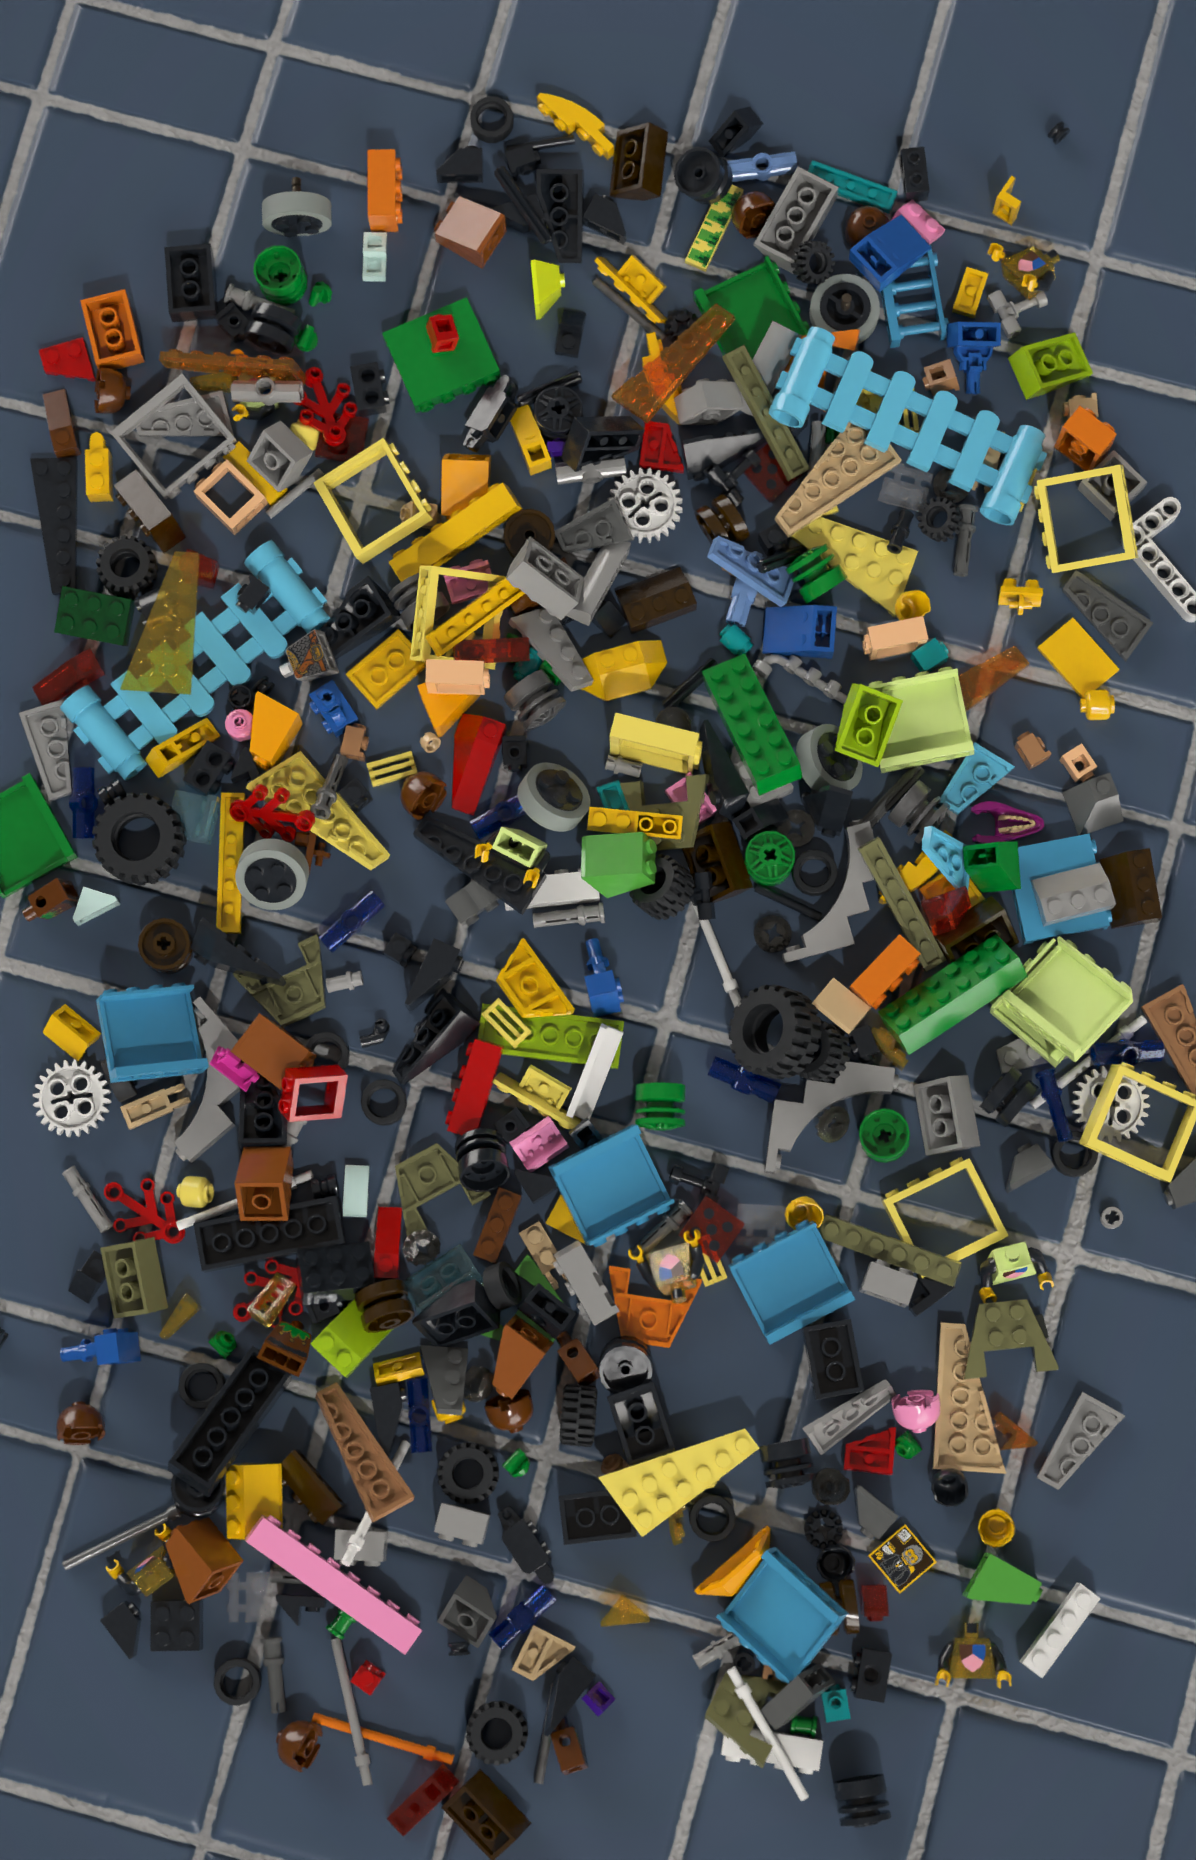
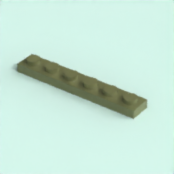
M743 345L725 354L722 358L787 480L789 481L808 471L810 468L788 426L779 423L770 416L769 409L773 398L745 346Z
M876 837L857 848L907 941L921 953L918 961H920L923 970L927 972L946 961L880 837Z
M825 1214L819 1232L824 1240L952 1287L955 1286L962 1265L961 1262L829 1214Z

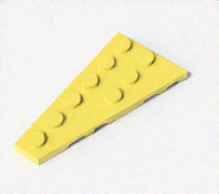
M823 517L817 518L790 536L795 542L803 545L808 550L827 544L829 549L821 554L822 557L825 558L832 553L834 555V558L827 565L832 567L840 564L847 575L846 581L858 590L863 591L871 597V600L876 604H880L888 613L895 617V604L898 597L904 593L918 553L917 550L902 546L899 554H893L887 550L888 540Z
M299 751L249 782L246 789L252 792L258 784L266 786L269 793L264 800L268 802L274 797L278 788H286L290 792V797L286 803L280 804L277 809L285 812L299 813L300 811L310 810L312 804H315L317 799L316 792L323 787L325 779L304 754ZM338 794L336 802L331 806L330 817L325 820L315 817V824L311 828V832L369 870H373L390 857L388 851Z
M742 1429L598 1478L641 1537H643L757 1451L759 1447L746 1429Z

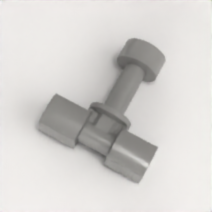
M1001 290L988 295L987 300L993 312L998 313L1002 319L1001 327L1007 339L1013 338L1021 332V328L1016 320L1019 318L1018 313L1033 306L1040 309L1048 305L1044 292L1033 291L1031 292L1032 297L1015 305L1012 301L1007 303Z

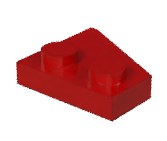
M83 337L39 350L46 374L63 375L73 379L75 377L83 378L91 382L96 381Z
M645 421L639 468L684 473V466L678 454L669 424Z
M891 1427L886 1431L846 1444L843 1470L892 1475L896 1427Z

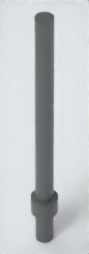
M174 1504L166 1508L167 1511L63 1561V1567L67 1571L169 1520L174 1521L182 1517L181 1514L183 1513Z

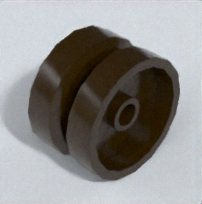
M720 494L712 499V508L703 505L694 511L695 518L710 544H712L717 536L730 541L733 540L737 543H741L749 538L750 534L743 518L734 504L724 494Z
M534 509L520 510L512 515L506 523L504 530L505 545L507 551L514 559L527 541L525 534L529 536V533L534 534L533 539L550 552L553 551L555 544L554 525L549 517L541 511Z
M161 918L153 920L144 927L139 935L138 948L140 955L146 964L158 973L173 974L180 972L188 966L194 953L191 949L192 937L184 926L174 919ZM165 944H171L170 946H167V950H163V946Z
M391 1279L377 1282L363 1288L354 1296L358 1311L363 1313L361 1315V1322L364 1331L368 1333L388 1331L407 1323L415 1316L411 1301L406 1299L408 1291L403 1280Z
M853 1579L840 1580L838 1584L839 1596H836L835 1587L831 1581L818 1583V1586L848 1612L842 1621L845 1633H859V1615ZM839 1626L837 1627V1629L834 1631V1633H833L831 1636H836V1635H838V1633H839Z

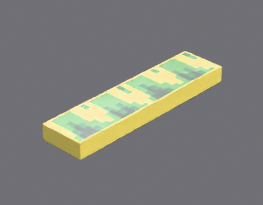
M732 185L723 199L711 205L685 259L686 264L704 272L707 271L732 218L733 206L738 198L743 195L744 189Z

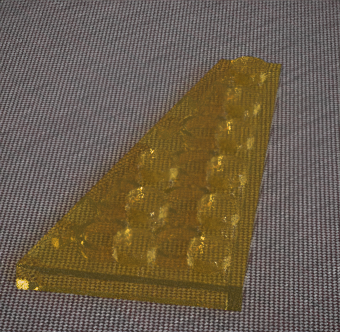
M175 551L120 690L192 694L200 553Z

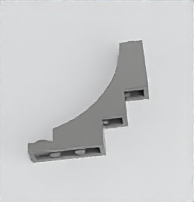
M863 819L849 822L850 827L845 829L848 847L847 871L837 900L825 917L811 930L801 936L804 948H800V944L786 948L787 953L782 954L784 964L855 944L847 917L870 910L862 883L873 881L874 878L857 849L874 839L870 821L864 823Z
M201 997L197 998L193 1003L197 1007L194 1012L202 1021L208 1020L198 1028L203 1039L209 1065L207 1068L206 1088L197 1114L184 1133L174 1142L177 1146L176 1154L183 1161L188 1159L191 1163L236 1126L221 1107L240 1091V1087L209 1064L218 1046L225 1049L229 1048L231 1051L238 1040Z
M846 1062V1069L839 1072L840 1076L835 1078L834 1084L806 1080L803 1103L775 1100L765 1173L774 1174L775 1168L780 1169L782 1155L777 1154L778 1151L790 1152L802 1130L812 1119L831 1105L864 1094H891L892 1090L897 1089L899 1075L895 1074V1068Z

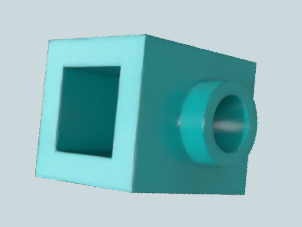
M934 638L912 652L910 659L919 672L927 671L930 673L947 662L949 651L942 641L938 642Z
M833 1684L821 1694L826 1723L851 1719L846 1689L844 1687L840 1688L839 1684Z

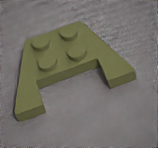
M709 774L686 776L688 800L683 802L645 805L643 781L620 783L631 811L683 816L681 840L650 837L656 842L657 851L694 847L700 821L701 805L704 804V792L706 783L709 782Z
M317 934L298 943L307 965L282 976L286 981L284 987L272 983L262 986L260 980L233 973L235 979L283 1028L326 1008L320 940Z
M438 1143L395 1166L406 1234L409 1241L428 1231L417 1208L461 1184L457 1161ZM462 1186L472 1206L491 1196L489 1191L475 1192Z
M1027 1299L978 1304L971 1345L967 1356L966 1370L964 1371V1380L987 1377L984 1352L1032 1347L1035 1372L1059 1370L1058 1364Z
M725 1673L705 1713V1718L727 1738L730 1737L740 1746L739 1749L743 1753L750 1755L755 1760V1763L763 1768L773 1745L750 1735L756 1722L743 1699H739L736 1694V1687L728 1673ZM740 1675L744 1683L747 1682L752 1690L751 1695L760 1710L764 1707L768 1696L774 1698L788 1685L786 1682L770 1678L762 1679V1677Z

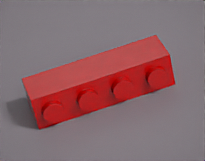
M478 1038L474 1039V1043L469 1042L466 1056H469L467 1066L462 1065L459 1079H462L460 1088H455L452 1101L456 1103L453 1111L449 1110L445 1124L449 1125L447 1131L463 1135L468 1131L480 1129L504 1046Z

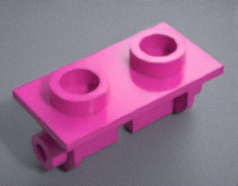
M218 1046L209 1064L243 1091L247 1092L251 1082L255 1083L260 1075L246 1063L242 1064L240 1062L241 1059L230 1052L229 1048L225 1049Z

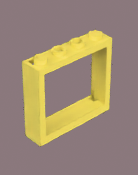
M384 438L313 482L352 552L362 564L433 520L429 513L432 510L430 504L425 498L421 499L418 494L421 492L419 485L415 480H410L408 474L411 473L404 461L400 462L397 458V455L400 454L394 443L389 444ZM387 455L417 506L419 513L363 547L331 490Z
M1123 465L1037 480L1034 492L1036 500L1040 499L1041 509H1038L1040 523H1044L1045 532H1042V540L1044 546H1048L1049 555H1046L1047 568L1052 570V573L1138 558ZM1112 474L1125 553L1059 565L1046 486Z
M420 566L410 660L426 662V659L470 660L430 655L431 646L425 636L433 631L439 575L487 581L488 590L504 579L505 576L436 566ZM503 610L484 624L480 661H484L485 668L495 670V664L498 660L497 646L500 639L499 627Z
M615 713L610 732V755L622 756L624 759L683 774L689 772L693 774V770H698L700 765L703 742L699 741V733Z
M1124 1062L1121 1065L1111 1064L1079 1144L1160 1181L1171 1183L1196 1122V1095L1188 1091L1178 1092L1175 1090V1085L1163 1081L1162 1084L1154 1081L1156 1077L1142 1071L1139 1074L1134 1071L1135 1067ZM1123 1076L1188 1105L1162 1168L1097 1139Z
M962 1157L950 1162L951 1167L944 1171L940 1167L929 1172V1178L923 1181L917 1178L907 1183L908 1188L899 1192L898 1188L885 1194L887 1199L882 1201L900 1240L914 1245L894 1203L966 1169L996 1232L945 1256L955 1261H960L1009 1236L970 1158L963 1160ZM918 1274L919 1278H925V1276Z

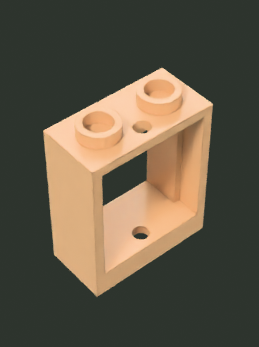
M227 459L223 463H218L212 469V474L206 479H201L196 484V489L194 490L196 498L234 535L268 504L266 497ZM227 472H230L253 495L230 519L205 495Z
M920 616L868 627L866 635H863L862 648L864 655L868 654L870 661L914 652L928 641L924 617Z
M426 659L425 683L428 693L485 695V688H490L489 668H485L484 661Z

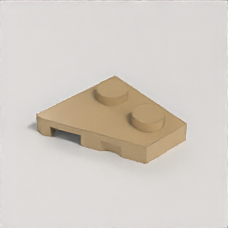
M533 1625L512 1670L534 1681L571 1653L576 1646Z

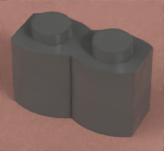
M473 880L445 902L462 926L465 924L470 926L480 919L478 915L486 910L489 913L499 906L498 901L500 899Z

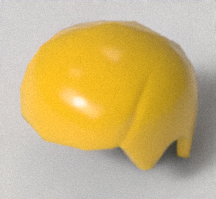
M921 590L902 593L895 604V615L899 621L924 616L931 611L930 599Z
M802 1196L788 1204L785 1209V1218L787 1224L793 1230H796L795 1225L807 1219L809 1222H816V1227L819 1228L823 1222L824 1213L821 1206L813 1198Z
M992 1509L981 1516L978 1523V1532L984 1544L993 1548L1003 1547L1013 1538L1015 1523L1008 1512L1001 1509Z

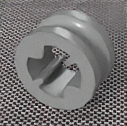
M1109 1207L1101 1213L1100 1221L1104 1227L1114 1229L1122 1224L1123 1214L1118 1208ZM1111 1211L1116 1213L1114 1216H1118V1221H1114L1112 1225L1108 1223L1109 1220L1105 1219V1216L1109 1215Z

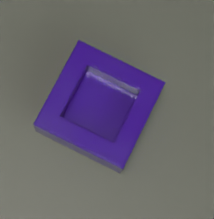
M556 438L551 442H547V450L550 457L562 456L566 444L565 439Z
M600 1681L581 1698L597 1716H600L616 1700Z

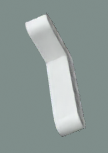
M1167 497L1133 523L1134 533L1138 538V542H1136L1138 558L1133 560L1185 621L1195 622L1196 614L1190 613L1187 609L1188 605L1196 607L1195 590L1152 541V538L1174 522L1180 513V502L1176 498ZM1169 506L1173 508L1174 514H1167L1163 507ZM1151 520L1155 522L1156 528L1147 527L1145 521ZM1122 537V538H1121V545H1122V547L1124 548L1123 537ZM1143 552H1149V553H1151L1152 556H1153V559H1152V560H1146V559L1142 556V553H1143ZM1165 570L1168 574V577L1161 578L1157 574V571ZM1172 588H1180L1183 591V595H1175Z

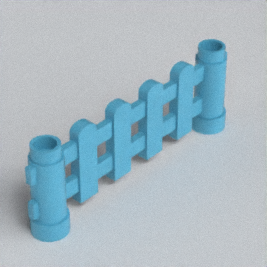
M811 327L806 337L803 339L796 338L790 351V355L794 356L788 373L785 371L781 372L775 386L780 392L775 395L769 409V414L773 419L789 427L801 428L810 411L809 405L811 404L826 411L821 424L843 433L848 422L869 431L864 444L885 453L890 442H893L910 450L906 463L927 473L934 461L953 470L948 483L967 492L972 489L975 481L990 487L991 490L987 492L980 508L981 514L1001 525H1013L1021 508L1020 502L1026 504L1033 490V486L1028 485L1034 469L1040 470L1048 454L1042 451L1045 434L1041 430L1033 426L1021 425L1016 435L1011 437L997 430L1000 420L991 411L982 410L975 416V419L955 411L958 400L950 392L938 391L932 400L913 391L916 381L907 372L897 371L889 380L870 371L873 366V359L864 352H854L849 360L832 353L835 337L825 329ZM824 371L841 378L834 394L818 387ZM862 389L883 398L877 413L856 405ZM905 408L925 417L919 433L898 424ZM947 428L967 437L961 452L940 444ZM989 447L1005 454L999 471L983 464Z
M267 541L255 549L246 558L244 565L257 579L259 578L262 583L270 588L271 594L265 602L274 596L285 609V612L271 622L260 608L254 615L249 611L247 613L241 611L235 605L239 597L237 594L242 587L240 583H237L221 596V600L228 608L211 622L201 612L184 625V628L192 636L175 650L164 641L147 654L155 666L144 675L136 679L127 670L110 685L118 695L103 706L101 704L100 697L90 685L78 689L63 702L60 709L71 723H75L78 726L73 731L84 744L90 741L102 756L98 759V762L108 774L113 771L118 772L125 781L133 778L147 765V762L140 755V750L153 739L158 744H161L178 734V730L173 724L190 710L198 717L208 715L215 707V702L210 694L226 681L233 687L236 685H246L252 675L247 665L263 652L271 659L281 657L288 648V643L283 636L297 625L302 627L308 634L312 630L321 629L329 621L330 616L323 609V605L327 602L326 598L317 587L312 590L309 589L299 577L303 573L302 569L292 557L286 561L284 553L274 541ZM238 623H241L252 638L234 651L223 635ZM204 651L215 664V667L197 680L186 665ZM167 680L179 696L160 709L149 694ZM128 710H131L142 725L127 735L116 720Z

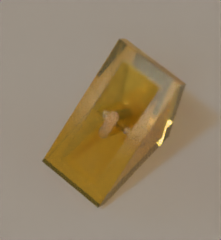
M622 1594L601 1620V1627L650 1622L649 1615Z

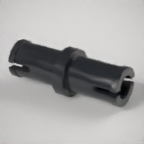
M902 509L899 512L896 524L892 526V536L887 545V550L893 554L901 552L904 540L909 536V527L914 517L910 510Z

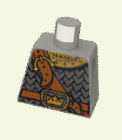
M316 629L288 647L286 654L289 661L279 666L285 678L294 674L297 680L303 682L339 673L325 633Z

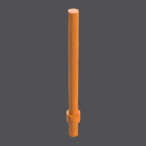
M314 1712L311 1722L352 1734L348 1722ZM360 1726L363 1738L421 1755L423 1759L433 1761L434 1759L450 1765L453 1763L455 1755L436 1750L437 1747L428 1744L427 1746L419 1745Z

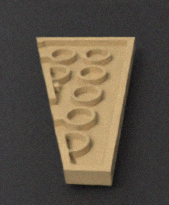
M848 422L845 431L834 439L811 472L776 515L775 521L789 538L900 464L902 459L891 444L885 453L864 444L869 431Z
M941 1322L937 1373L940 1415L935 1422L933 1469L953 1468L959 1471L1006 1474L980 1378L964 1380V1371L966 1370L967 1356L971 1345L966 1325Z

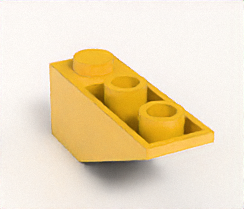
M529 405L517 408L510 420V424L530 476L551 469L550 455Z

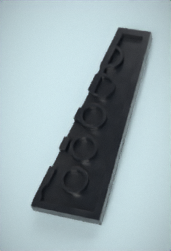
M76 457L31 458L30 462L51 591L53 595H61L62 586L77 589L78 460Z
M427 815L424 816L413 833L417 840L522 915L547 878L546 873L542 872L535 888H531L532 881H526L523 884L526 871L531 868L495 849L489 850L487 862H481L482 856L474 858L475 848L478 844L485 843Z

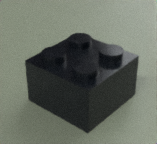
M186 1600L151 1601L150 1651L203 1650V1600L190 1604Z

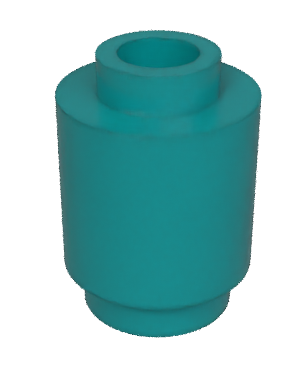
M728 624L719 633L722 637L719 641L735 656L747 654L754 646L750 641L751 638L736 624L732 627Z
M528 648L516 662L512 672L514 673L513 677L517 681H521L540 668L543 660L537 655L538 652L536 650Z

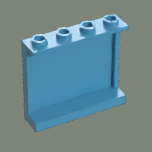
M1090 833L1018 847L1021 889L1011 891L1023 945L1032 944L1037 940L1103 928L1104 930L1110 926L1109 922H1112L1110 910L1043 926L1031 885V880L1099 863L1096 862L1094 853H1097L1096 842L1094 839L1091 840Z
M175 983L171 987L164 988L163 985H153L149 989L140 990V987H131L121 992H117V989H108L103 991L96 999L110 1083L200 1074L209 1067L207 1058H202L190 995L194 985Z
M632 1124L548 1167L585 1244L588 1246L598 1247L607 1242V1237L613 1234L615 1237L622 1235L628 1231V1226L634 1223L637 1226L650 1220L648 1216L657 1212L660 1215L670 1210L669 1205L675 1203L674 1199H670L639 1135L641 1131L638 1125Z
M807 1219L795 1225L796 1230L790 1233L783 1231L774 1236L775 1241L767 1245L765 1242L752 1248L754 1252L746 1256L744 1253L732 1258V1263L728 1265L769 1345L855 1300L814 1221L809 1222Z
M774 1547L765 1551L761 1556L763 1561L726 1610L718 1614L716 1618L721 1621V1625L725 1630L733 1632L739 1638L741 1645L751 1649L762 1664L774 1670L775 1676L779 1680L789 1684L797 1675L804 1672L847 1616L848 1612L781 1551Z

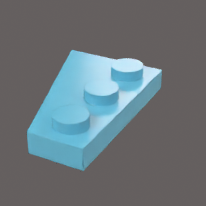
M974 743V755L965 757L943 792L938 804L943 805L947 802L950 805L948 810L958 815L1012 771L1015 766Z
M933 826L924 827L922 838L923 852L959 894H968L970 876L964 869L963 846L967 845Z

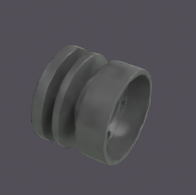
M419 573L400 582L388 594L390 600L395 602L394 607L397 610L405 609L400 617L409 631H413ZM437 592L434 621L443 616L450 608L442 592Z
M538 670L514 685L504 696L505 702L512 711L523 708V711L518 716V720L520 722L525 721L523 727L526 731L546 724L566 705V700L563 697L557 698L560 693L558 689L546 692L552 685V681L544 670Z
M920 780L911 787L888 816V819L899 828L907 822L911 823L907 832L908 836H911L918 829L920 832L914 839L918 844L922 841L924 827L933 826L938 828L945 819L947 810L950 808L947 802L939 809L936 808L941 800L940 796H937L931 802L926 800L931 789Z

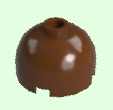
M758 191L746 193L740 196L733 206L732 222L737 231L745 238L758 237L776 205L764 193Z
M874 206L859 207L851 213L846 221L845 237L847 243L854 247L868 234L888 223V216L884 211Z
M99 367L97 370L95 392L96 399L98 400H94L95 413H115L124 406L125 400H130L131 386H126L125 377L116 369Z
M419 772L407 777L403 782L400 794L404 809L417 820L423 819L424 814L430 810L434 813L446 797L447 791L444 789V786H447L446 783L430 772Z
M520 1389L513 1399L499 1394L486 1401V1406H484L490 1423L495 1428L509 1430L510 1433L521 1431L523 1425L531 1419L534 1410L530 1392L526 1389Z
M85 1402L72 1403V1406L66 1408L57 1419V1440L63 1439L64 1444L86 1445L91 1443V1438L97 1437L99 1441L105 1436V1423L102 1414L98 1409L87 1405Z
M299 1720L290 1723L284 1730L282 1729L276 1738L280 1760L291 1769L300 1773L303 1772V1767L308 1769L320 1749V1744H316L318 1736L322 1737L321 1727L309 1721Z

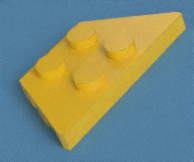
M522 938L497 976L496 982L522 1018L573 1014L575 1008L527 941Z

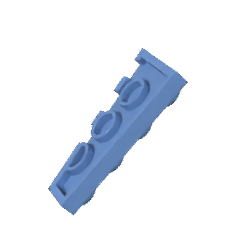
M720 536L713 540L707 558L778 606L783 607L787 603L794 584L791 579L797 575L798 570L788 575L785 570L788 567L782 566L766 573H759L756 563L763 559L761 553L756 551L751 553L745 550L744 546Z

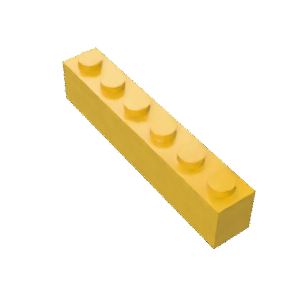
M503 482L492 485L488 488V493L482 497L478 496L468 503L469 506L464 510L459 509L449 516L450 519L448 521L433 526L430 530L431 533L425 537L420 536L413 540L412 546L408 549H401L393 555V559L389 561V564L399 580L402 582L408 577L419 573L420 566L440 567L511 518L512 515L522 510L523 508L509 486Z

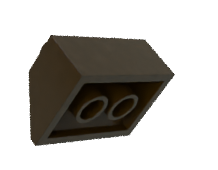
M650 122L617 131L610 197L640 201L661 197L668 131Z
M680 567L615 591L631 634L697 610L696 599Z
M730 821L710 824L697 831L694 847L682 848L694 884V873L711 871L713 888H709L710 902L716 903L753 888Z
M1150 848L1127 851L1099 860L1110 881L1116 905L1110 909L1112 915L1111 929L1159 922L1162 918Z
M992 896L932 933L948 964L953 963L995 934L1010 948L1019 943L1005 909Z
M293 1450L280 1463L282 1464V1485L284 1487L289 1485L294 1491L291 1496L300 1506L303 1503L310 1510L307 1512V1515L315 1524L320 1522L321 1525H324L346 1506L300 1450Z
M481 1769L441 1807L490 1860H495L531 1825V1822L524 1813L509 1800L507 1795Z

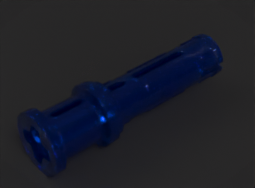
M1046 1069L1036 1073L1035 1077L1040 1082L1042 1089L1041 1097L1048 1104L1058 1142H1066L1069 1139H1073V1135L1060 1097L1062 1089L1058 1087L1055 1078L1056 1070Z

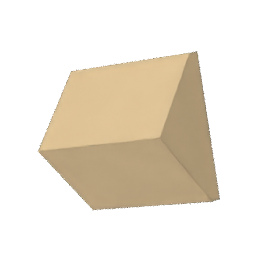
M834 977L812 1002L820 1012L848 1034L862 1021L871 1008Z

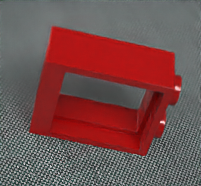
M339 1065L286 1068L285 1077L281 1082L282 1098L278 1103L280 1113L288 1122L342 1118L348 1078L347 1073ZM327 1082L324 1105L297 1107L300 1084Z

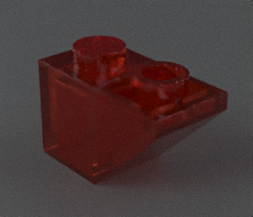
M187 549L186 554L181 556L179 562V569H181L187 583L214 589L220 569L217 561Z
M966 886L921 901L925 919L933 936L956 929L971 906Z
M860 1585L861 1615L867 1617L869 1621H883V1616H889L886 1585Z

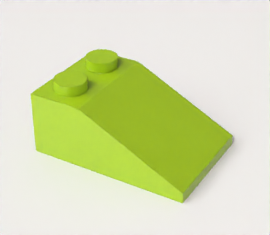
M1075 332L1023 346L1008 357L1026 400L1047 394L1093 374Z
M852 683L844 705L835 751L879 767L903 700L865 685Z
M355 1299L311 1342V1345L346 1378L357 1369L393 1330L377 1333L364 1331L361 1322V1315L363 1313L358 1311Z

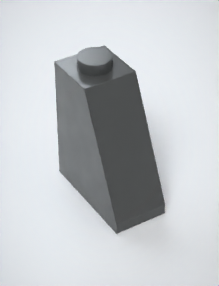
M1196 1157L1171 1180V1183L1165 1186L1166 1192H1163L1167 1205H1171L1173 1210L1196 1202Z
M818 1663L797 1675L760 1711L764 1714L766 1721L777 1730L799 1714L832 1686L835 1681L822 1664Z

